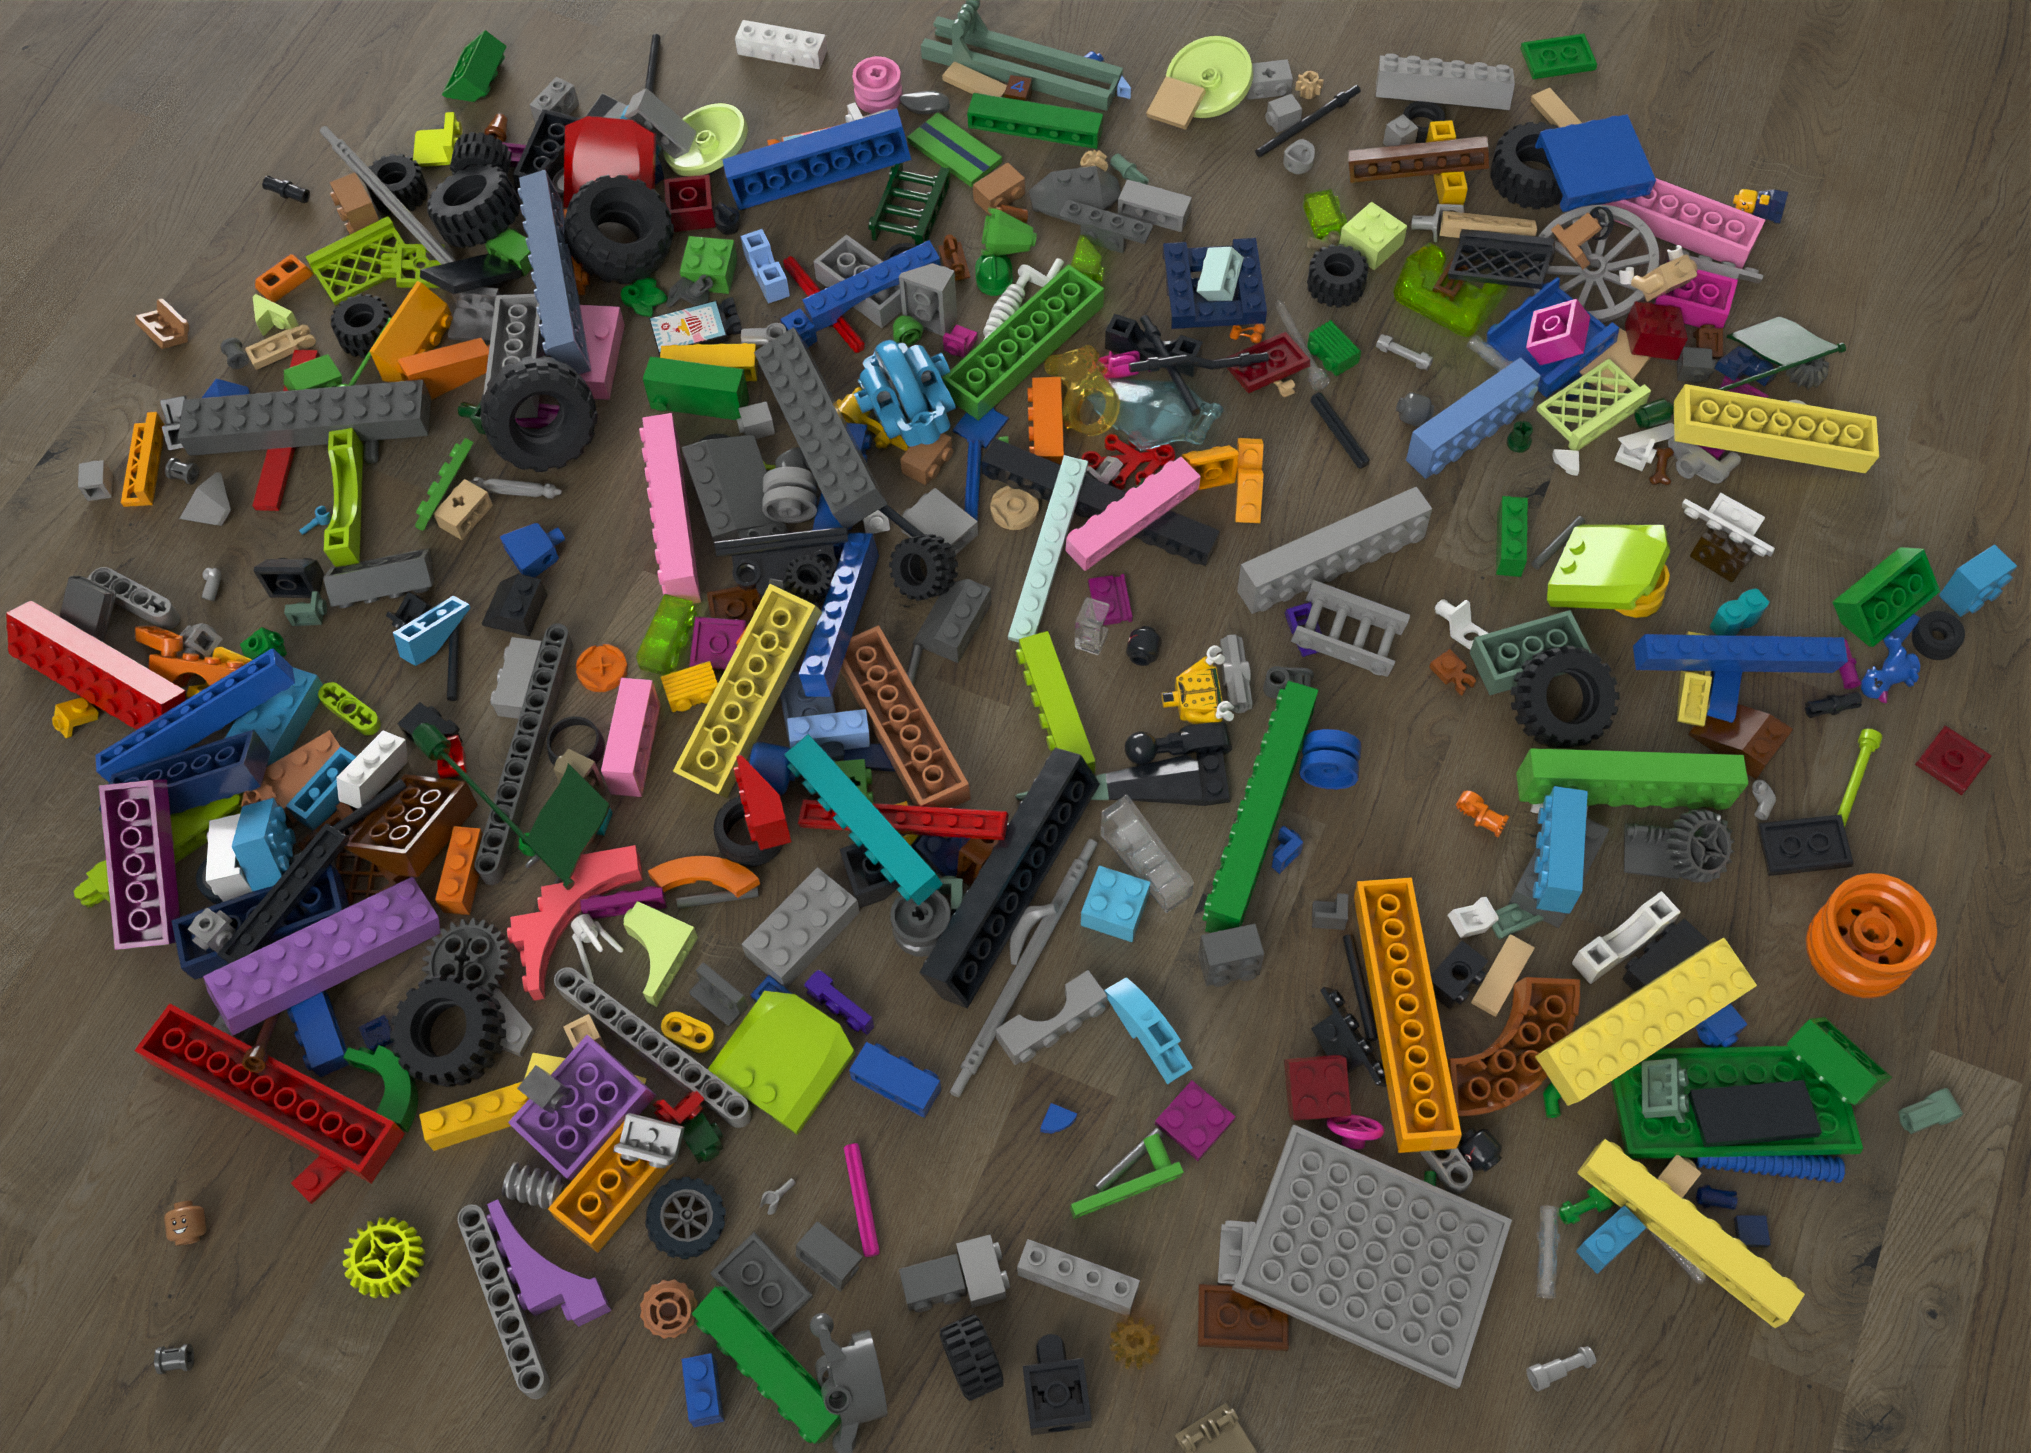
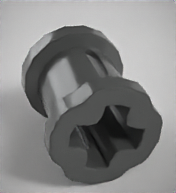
M228 338L221 343L220 349L227 356L228 366L232 369H241L248 364L249 357L243 352L242 343L239 339Z
M171 458L166 464L165 475L169 479L178 478L184 480L186 484L192 485L199 477V467L195 463L187 464L180 462L178 458Z
M183 1344L182 1347L171 1349L161 1346L155 1351L154 1366L159 1375L165 1374L168 1370L183 1369V1371H190L193 1368L194 1350L191 1344Z

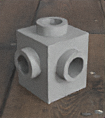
M200 623L192 627L189 625L180 634L183 637L182 654H199V659L212 657L214 649L217 648L223 638L217 635V632L207 624Z
M206 908L201 914L197 915L188 928L196 936L192 940L205 951L210 947L216 953H219L236 932L230 925L233 921L230 917L220 910L215 914L209 908Z

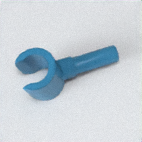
M319 506L315 509L316 518L299 530L302 535L319 524L328 525L330 523L331 514L326 511L325 506Z

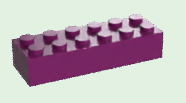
M167 780L100 785L99 793L115 950L176 943L172 920L180 918Z

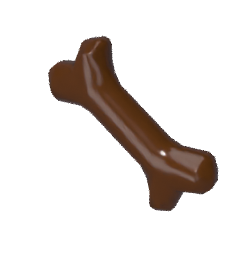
M1655 447L1653 449L1657 450L1655 454L1658 459L1655 474L1649 478V481L1652 485L1660 483L1667 486L1671 483V480L1666 475L1667 462L1674 455V451L1670 447L1665 449Z

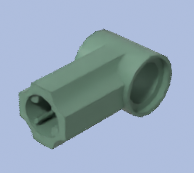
M1948 1088L1936 1091L1927 1096L1923 1101L1905 1107L1898 1112L1902 1127L1910 1134L1936 1124L1940 1126L1945 1125L1964 1115Z

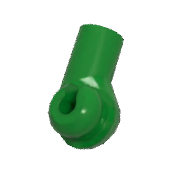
M1552 1082L1543 1091L1547 1118L1561 1116L1558 1101L1561 1095Z

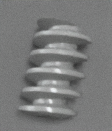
M514 1162L505 1176L502 1195L507 1196L510 1200L517 1198L520 1203L528 1201L531 1206L539 1204L542 1209H547L568 1186V1182L562 1183L561 1174H557L552 1181L551 1171H546L541 1178L540 1168H535L532 1175H530L529 1165H525L521 1172H519V1163Z

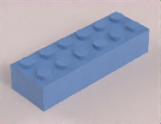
M1522 358L1517 359L1413 431L1406 461L1425 479L1432 474L1437 475L1444 469L1445 465L1451 461H1457L1468 449L1472 450L1477 447L1482 439L1487 436H1493L1499 427L1504 424H1510L1519 413L1527 412L1534 404L1533 399L1538 391L1541 375Z

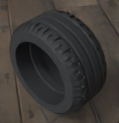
M740 796L730 799L729 802L727 801L723 808L721 807L718 811L713 827L718 848L723 856L744 867L761 866L763 863L766 864L771 859H774L777 853L779 854L783 845L760 850L758 843L745 846L736 844L728 838L731 827L738 820L745 817V812Z

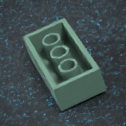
M1571 610L1477 636L1474 638L1470 655L1489 695L1511 690V687L1517 686L1518 682L1514 681L1516 673L1522 672L1521 666L1524 662L1532 660V656L1539 652L1564 646L1582 647L1588 649L1589 654L1592 652ZM1564 672L1558 673V674H1556L1554 677L1559 676V675H1563V674H1566V673H1564Z

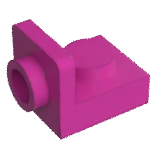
M956 324L950 334L945 333L943 336L944 351L951 355L965 358L977 340V332Z

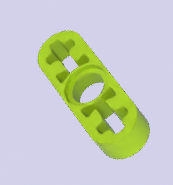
M329 682L321 686L318 691V697L326 708L362 735L370 736L379 731L381 721L372 709L337 683ZM329 693H331V694H333V695L336 694V696L338 697L339 701L336 702V700H335L334 698H332V697H330V696L327 697V695H328ZM349 704L356 705V709L352 713H343L345 706ZM361 715L367 721H372L370 725L363 724L360 719Z

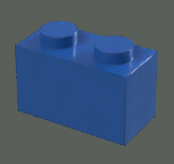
M712 1353L682 1359L689 1422L693 1427L724 1422L717 1360Z

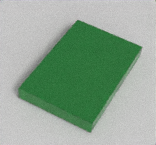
M1585 33L1521 43L1520 49L1533 80L1594 71L1598 65Z

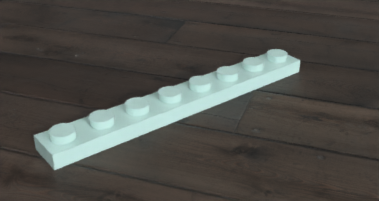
M1066 455L1063 457L1009 631L1008 640L1019 642L1020 638L1037 634L1088 468V461Z

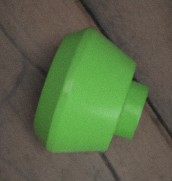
M903 315L895 320L893 324V340L897 344L905 343L907 346L916 343L922 336L923 326L913 317Z

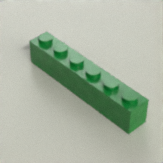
M973 93L967 111L968 128L1093 149L1098 148L1103 131L1102 113Z
M715 1286L692 1312V1315L698 1320L696 1322L698 1328L707 1335L711 1334L718 1341L716 1343L717 1348L726 1356L731 1355L738 1363L736 1365L737 1369L744 1376L753 1378L758 1384L757 1390L765 1398L772 1399L779 1406L777 1410L782 1417L788 1421L792 1420L800 1428L798 1433L805 1441L813 1442L814 1444L825 1442L841 1423L840 1414L835 1415L826 1410L821 1394L822 1387L727 1287Z

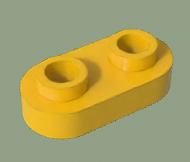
M671 1012L661 1022V1030L665 1038L689 1050L704 1053L714 1045L715 1035L712 1028L708 1024L681 1012ZM677 1025L681 1026V1029L678 1032L672 1031L673 1027ZM699 1037H706L704 1042H696Z

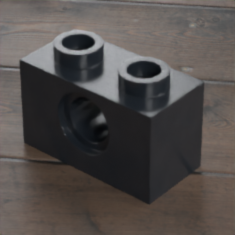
M1461 941L1431 974L1435 998L1448 1009H1451L1456 1003L1461 1005L1471 992L1468 989L1474 983L1478 986L1488 974L1485 968L1489 961L1464 941ZM1459 973L1465 980H1457L1452 974Z

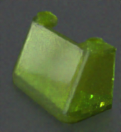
M1429 242L1406 258L1394 287V297L1396 301L1460 336L1469 337L1477 332L1504 298L1509 286L1485 283L1483 288L1480 289L1465 282L1453 302L1449 300L1448 296L1445 298L1440 296L1441 293H1435L1432 290L1444 271L1443 267L1446 256L1441 248ZM1448 277L1442 285L1444 288L1450 280ZM1459 280L1455 281L1450 290L1453 291Z

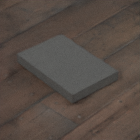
M755 1232L710 1272L712 1277L721 1286L727 1287L772 1335L781 1329L813 1298V1295Z

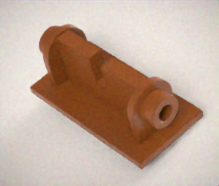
M946 235L943 245L938 246L943 266L954 270L955 281L971 278L961 242H957L953 235Z

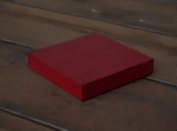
M1944 726L1915 765L1962 796L1992 755L1949 727Z

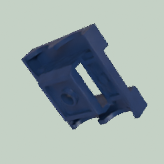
M1256 238L1233 239L1231 246L1187 248L1186 242L1163 243L1162 257L1165 260L1166 290L1171 310V329L1266 323L1267 308ZM1232 247L1244 257L1232 301H1208L1197 292L1200 278H1191L1190 272H1202L1208 248Z

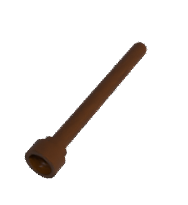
M280 1013L265 1019L255 1046L248 1049L243 1057L242 1065L246 1070L261 1072L265 1069L268 1061L266 1048Z

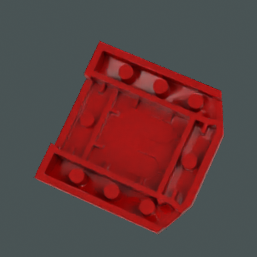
M587 116L566 125L563 207L568 208L573 195L579 192L582 185L591 180L596 181V178L610 175L611 178L618 176V174L626 175L628 179L634 181L639 179L645 182L646 187L650 190L655 189L656 133L643 127L635 120Z

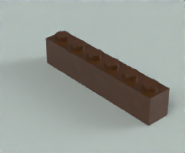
M1487 136L1349 151L1350 183L1489 169Z

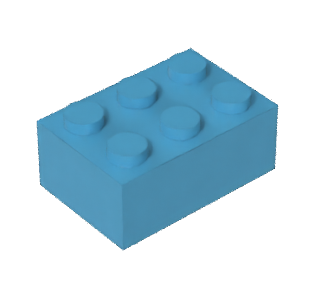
M275 798L242 807L231 846L252 892L274 886L290 867V857H293L292 849L293 844L296 843V837L291 828L288 829L285 823L286 815L282 806L278 807Z

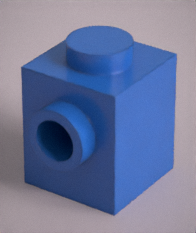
M801 309L780 319L781 324L786 327L787 331L794 327L808 347L817 342L815 326Z
M1730 1003L1699 1023L1695 1029L1698 1031L1701 1041L1711 1048L1720 1046L1730 1047L1739 1040L1737 1035L1748 1024Z

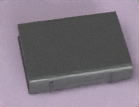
M70 576L59 617L104 643L117 592L85 577Z

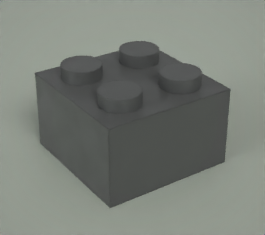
M1256 924L1201 935L1198 958L1206 986L1222 987L1229 984L1230 981L1238 979L1250 981L1256 978L1257 975H1260L1264 951Z

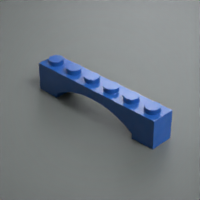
M930 240L802 299L806 314L817 332L836 323L841 315L866 298L899 285V275L901 273L932 263L941 266L940 258Z

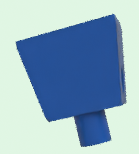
M538 523L500 536L505 551L522 575L534 578L558 561L559 557L554 546L565 541V537L558 527L545 533Z

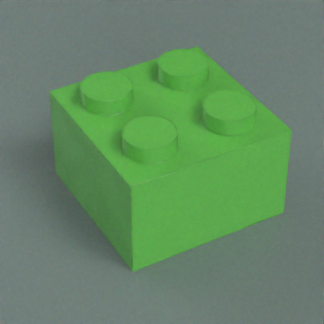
M689 236L680 268L681 278L685 277L695 283L700 276L706 275V278L709 276L713 282V286L708 289L709 292L729 294L737 263L734 240Z

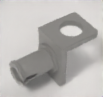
M1437 204L1436 214L1433 216L1413 215L1412 230H1432L1434 242H1438L1443 211L1453 210L1464 213V205Z

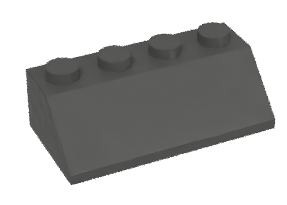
M430 548L361 561L358 564L331 567L323 577L331 607L339 605V608H347L355 605L354 602L364 600V603H372L380 600L379 597L389 595V598H397L405 595L404 592L414 590V593L428 591L429 587H432L434 583Z

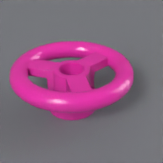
M1351 1114V1116L1332 1117L1327 1120L1328 1128L1335 1134L1343 1136L1342 1145L1352 1149H1363L1366 1140L1381 1138L1385 1132L1384 1127L1379 1122L1360 1115Z

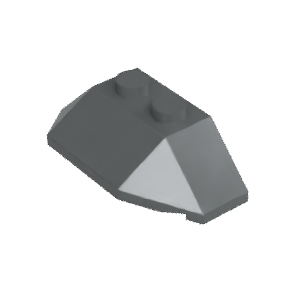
M1097 166L1050 172L1029 190L1032 210L1035 212L1040 211L1055 218H1060V213L1067 200L1107 210L1118 201L1121 194L1118 179Z

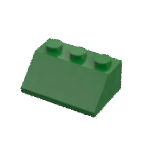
M484 30L464 47L442 95L446 98L475 102L480 97L484 98L491 89L489 86L490 82L498 74L497 66H500L505 59L503 53L507 46Z
M1826 1017L1809 1019L1787 1042V1045L1792 1049L1791 1054L1801 1063L1807 1062L1814 1069L1813 1074L1825 1084L1829 1082L1837 1089L1836 1095L1846 1104L1850 1105L1852 1103L1854 1106L1862 1104L1892 1078L1889 1073Z

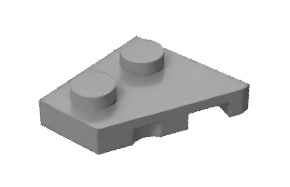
M495 988L492 997L499 1001L501 1009L498 1011L504 1013L506 1020L505 1023L501 1024L502 1028L506 1029V1038H501L500 1045L503 1046L502 1050L522 1057L535 1032L500 989Z

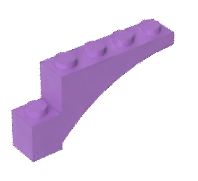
M498 1199L487 1204L491 1213L486 1216L493 1232L498 1231L501 1240L496 1243L502 1257L507 1256L511 1266L507 1267V1272L513 1284L518 1282L521 1292L517 1294V1297L524 1311L528 1309L534 1316H537L561 1304L567 1321L573 1320L578 1327L611 1311L602 1286L595 1277L590 1280L579 1277L543 1258L524 1241L514 1227L505 1207Z

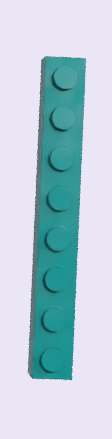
M809 734L784 754L790 761V764L787 765L789 770L796 778L801 775L805 779L802 784L811 795L815 792L818 793L820 798L817 801L827 812L831 809L836 815L833 819L843 830L846 827L851 830L848 836L858 847L863 844L868 849L864 854L874 865L879 862L884 867L880 872L890 883L895 880L900 885L897 891L907 902L912 899L919 906L943 885L935 872Z

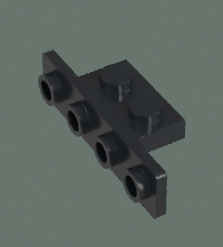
M1322 988L1320 991L1333 1014L1311 1029L1326 1055H1342L1346 1057L1348 1074L1364 1064L1376 1085L1387 1087L1383 1064L1380 1061L1377 1062L1372 1054L1374 1048L1370 1041L1360 1034L1358 1030L1360 1025L1357 1019L1351 1013L1348 1014L1345 1009L1343 996L1336 989Z

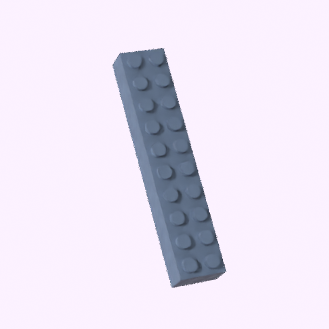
M546 170L520 177L521 188H518L519 197L523 202L520 208L524 218H526V221H523L524 229L528 235L526 244L531 252L528 258L534 269L531 272V276L537 289H534V295L539 303L536 309L542 321L539 327L543 338H545L542 346L546 356H551V358L558 362H564L571 366L578 374H583L591 371L572 256L569 253L570 248H568L564 238L565 215L563 204Z

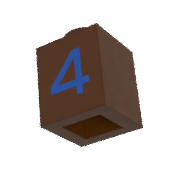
M1010 75L1004 98L1030 102L1032 78Z

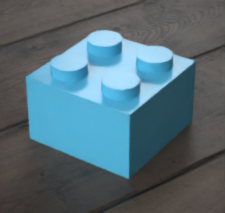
M1098 866L1081 911V926L1133 942L1150 895L1151 882Z

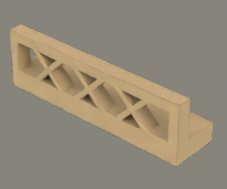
M1443 211L1439 236L1460 238L1461 229L1536 236L1537 226L1535 220Z

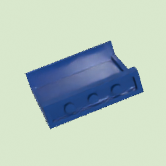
M1628 114L1611 116L1601 120H1591L1576 125L1570 124L1556 129H1546L1540 132L1535 145L1536 149H1544L1563 195L1560 202L1562 212L1584 206L1601 205L1650 195L1656 182Z
M1558 277L1552 282L1545 283L1538 293L1534 296H1529L1518 309L1510 311L1499 324L1492 325L1487 332L1486 346L1508 365L1522 358L1540 374L1538 391L1546 398L1616 343L1619 333V327L1613 322L1606 327L1587 311L1590 315V322L1584 353L1539 365L1526 348L1533 312L1573 300L1559 288L1560 278Z

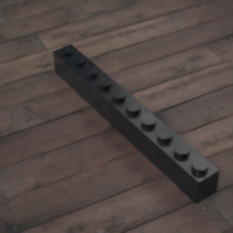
M994 438L982 459V474L991 480H999L1006 483L1013 489L1023 490L1034 498H1042L1050 502L1061 465ZM1085 475L1074 513L1080 517L1091 518L1094 515L1098 516L1105 511L1110 503L1113 501L1118 502L1127 492ZM1169 510L1133 537L1142 540L1147 545L1160 547L1169 554H1177L1184 557L1193 564H1201L1206 567L1218 543L1220 531Z

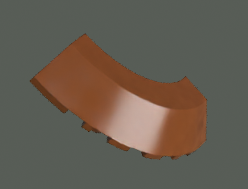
M1526 977L1514 984L1510 1016L1506 1026L1495 1042L1480 1054L1447 1060L1458 1117L1486 1114L1505 1108L1528 1095L1542 1084L1541 1082L1548 1075L1535 1056L1574 1032L1572 1030L1575 1018L1579 1012L1580 979Z

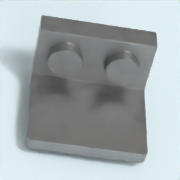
M481 287L457 294L451 293L456 309L447 334L448 338L462 341L482 338L485 343H490L496 295H500L499 290Z

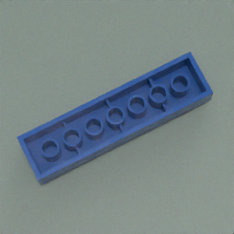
M896 108L722 159L737 208L742 210L911 160V156Z

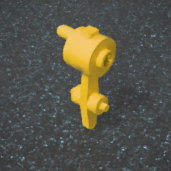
M858 387L852 394H847L843 400H837L836 403L847 423L867 425V429L877 435L874 438L877 448H887L889 444H892L904 451L909 449L910 446L906 445L900 435L889 439L882 425L868 417L871 411L861 412L854 393L863 390L862 388Z

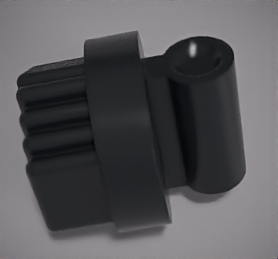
M720 202L716 206L717 211L714 215L717 229L724 235L735 234L738 232L737 230L740 225V214L735 208L727 207Z

